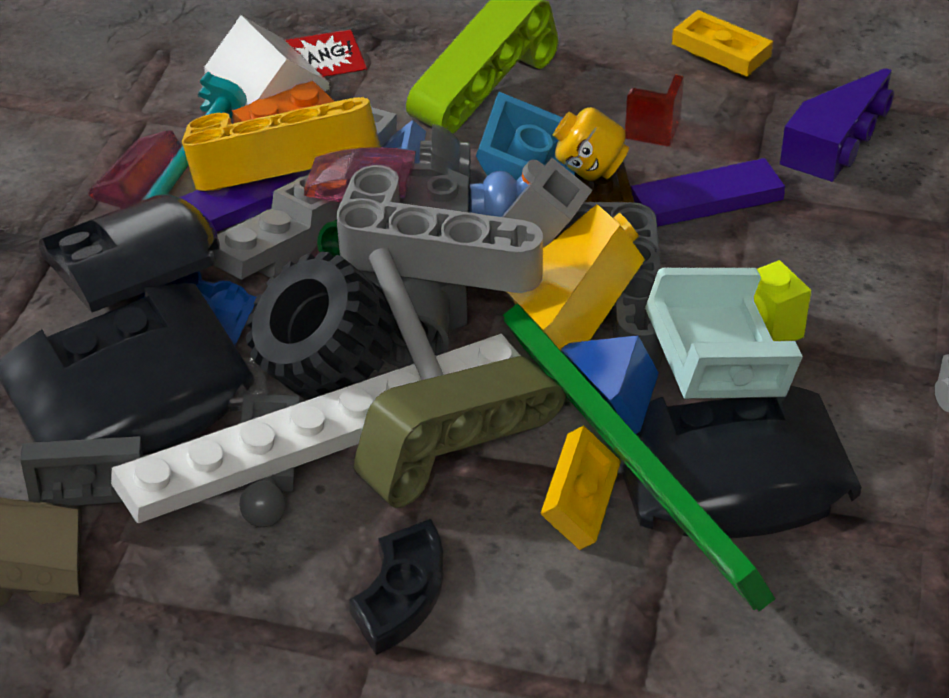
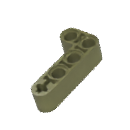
M517 356L390 388L376 397L369 407L353 468L356 474L390 506L403 508L416 500L424 491L435 456L547 424L561 410L566 394L557 382L525 356Z

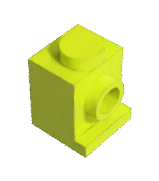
M780 260L758 268L761 279L754 294V303L773 341H796L804 338L811 289Z

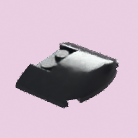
M160 194L41 238L38 247L42 257L93 313L144 293V288L164 285L213 266L216 259L212 250L220 249V243L213 223L199 209L182 198Z
M194 283L144 288V298L48 337L42 329L0 359V382L34 443L140 437L143 457L177 446L217 422L229 411L227 402L232 399L240 386L243 384L245 389L249 390L254 383V376Z
M791 385L786 397L726 398L666 406L664 397H660L650 401L641 431L636 434L729 538L773 534L816 522L829 516L830 505L838 501L846 493H848L851 502L859 497L862 487L820 394ZM621 460L620 469L639 525L653 530V517L676 523Z

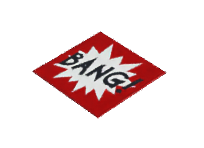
M351 29L285 40L323 77L367 70Z

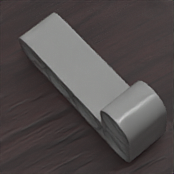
M371 165L356 171L337 210L340 256L358 270L375 272L369 260V255L377 249L388 248L400 276L514 293L531 291L538 287L543 280V232L539 226L519 219L400 203L399 177L389 167Z

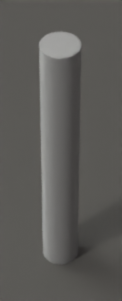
M380 248L373 251L369 255V260L421 380L444 375L389 249Z

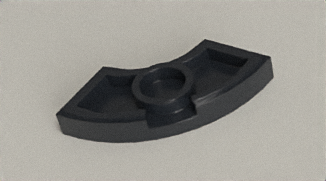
M431 519L378 538L379 554L382 560L381 572L368 589L349 599L350 614L375 655L394 647L415 632L426 620L438 600L443 581V549L437 528Z

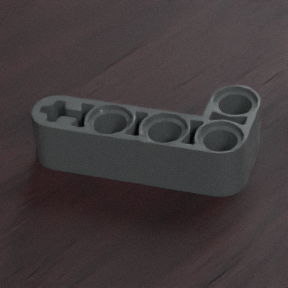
M584 202L558 236L596 204L612 218L621 213L639 235V238L633 243L645 260L611 309L613 338L638 335L656 369H658L662 362L663 349L645 309L657 272L661 269L655 213L648 206L641 203Z

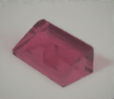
M166 130L138 138L92 185L88 192L91 199L119 208L142 201L182 147L173 131Z

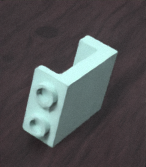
M661 268L658 270L645 309L684 399L786 397L803 356L795 341H773L754 303V294L761 279L756 268Z

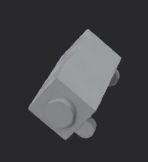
M553 158L546 165L533 159L524 166L522 173L530 184L502 216L529 221L539 226L543 232V248L552 242L571 221L592 192V189Z

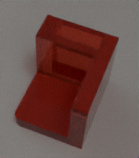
M674 74L667 94L638 88H631L629 90L626 104L625 139L670 147L681 117L684 76Z

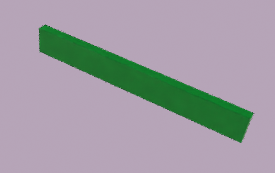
M517 303L503 314L505 317L503 319L522 348L549 377L560 385L566 394V398L753 610L757 609L760 612L776 598L757 568Z

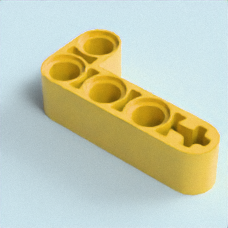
M364 97L335 101L233 124L227 113L208 114L191 121L187 125L182 139L195 188L199 191L215 190L368 157L381 148L370 101Z

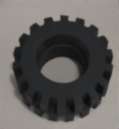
M319 252L316 257L309 253L301 256L296 264L291 261L282 267V272L277 277L272 276L266 282L268 287L263 294H258L253 303L256 309L253 313L249 314L247 326L252 330L246 335L247 346L252 349L250 356L260 366V369L305 400H310L368 380V377L374 370L379 372L385 363L381 359L385 352L391 351L394 342L389 336L396 330V320L391 316L392 311L383 290L346 259L339 255L334 257L329 252Z

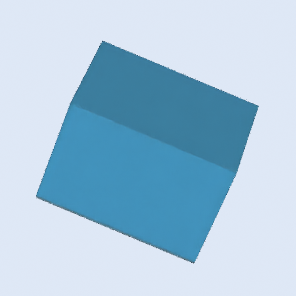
M498 92L476 154V158L486 175L488 176L492 172L500 170L508 172L517 180L522 175L524 166L530 160H538L546 165L551 158L555 159L573 175L575 174L574 171L559 162L555 156L559 140L553 137V133L563 117Z

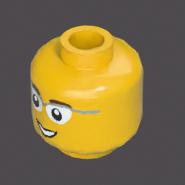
M592 107L583 109L577 116L569 111L553 133V137L559 140L555 150L556 159L588 181H595L601 176L605 179L610 178L621 165L629 150V147L624 144L626 138L624 128Z

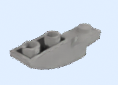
M347 162L325 166L274 190L272 209L266 210L218 234L220 249L212 250L216 259L214 266L239 279H243L257 271L271 278L272 276L277 277L282 272V267L290 261L296 264L301 256L309 253L312 254L318 249L317 239L321 228L326 223L337 219V210L352 176L358 171L356 167Z

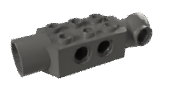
M432 124L431 141L420 142V163H405L392 169L399 177L400 203L470 213V142H460L445 127ZM360 270V272L381 288L375 272ZM400 276L435 356L446 353L449 346V331L467 325L468 286ZM396 322V330L389 336L394 341L391 351L385 352L382 359L389 364L403 368L414 364V361Z

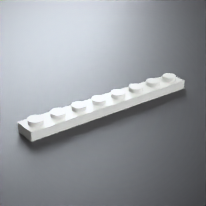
M498 334L436 356V359L445 375L521 355L502 334ZM411 364L112 468L111 484L137 524L359 444L366 414L376 397L390 388L421 381L415 364Z

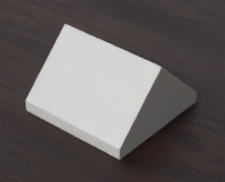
M240 15L204 67L205 73L211 72L215 76L230 80L240 86L246 94V105L310 81H314L323 91L329 90V82L283 38Z

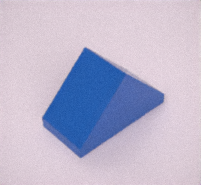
M639 336L572 342L560 349L561 352L635 434L640 432L659 372Z

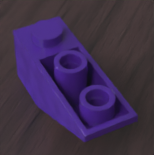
M884 68L803 101L785 125L780 165L830 182L835 180L844 166L851 167L857 156L859 144L862 140L866 142L870 140L878 117H886L891 108L894 98V90L889 89L892 70Z

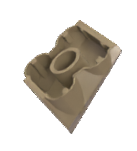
M0 497V606L7 603L13 593L28 594L33 601L40 604L60 602L67 596L80 597L81 507Z

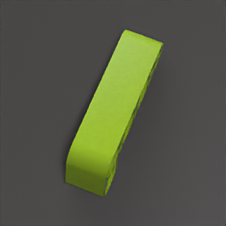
M489 0L414 84L406 101L408 115L431 127L432 124H437L455 133L519 60L538 69L548 65L558 47V34L550 3L546 0Z

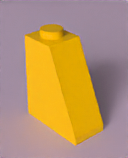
M596 204L543 248V280L538 287L524 293L505 292L515 305L517 303L559 350L568 343L590 341L645 260L633 243L639 238V235L621 213L612 218Z

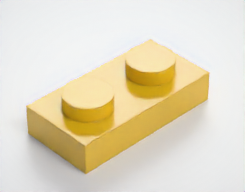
M700 10L695 11L673 29L672 35L673 45L687 50L697 57H703L724 66L734 73H740L745 76L750 75L772 55V40Z
M584 425L567 434L540 513L579 550L597 541L621 464V460Z

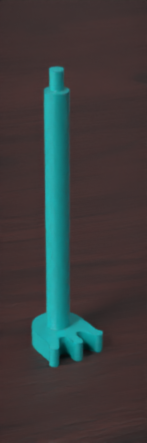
M206 72L200 80L203 87L198 92V96L206 99L200 106L201 111H208L205 115L227 113L230 118H233L232 111L246 105V94L236 83L215 76L211 72ZM183 145L142 200L155 195L168 194L189 166Z

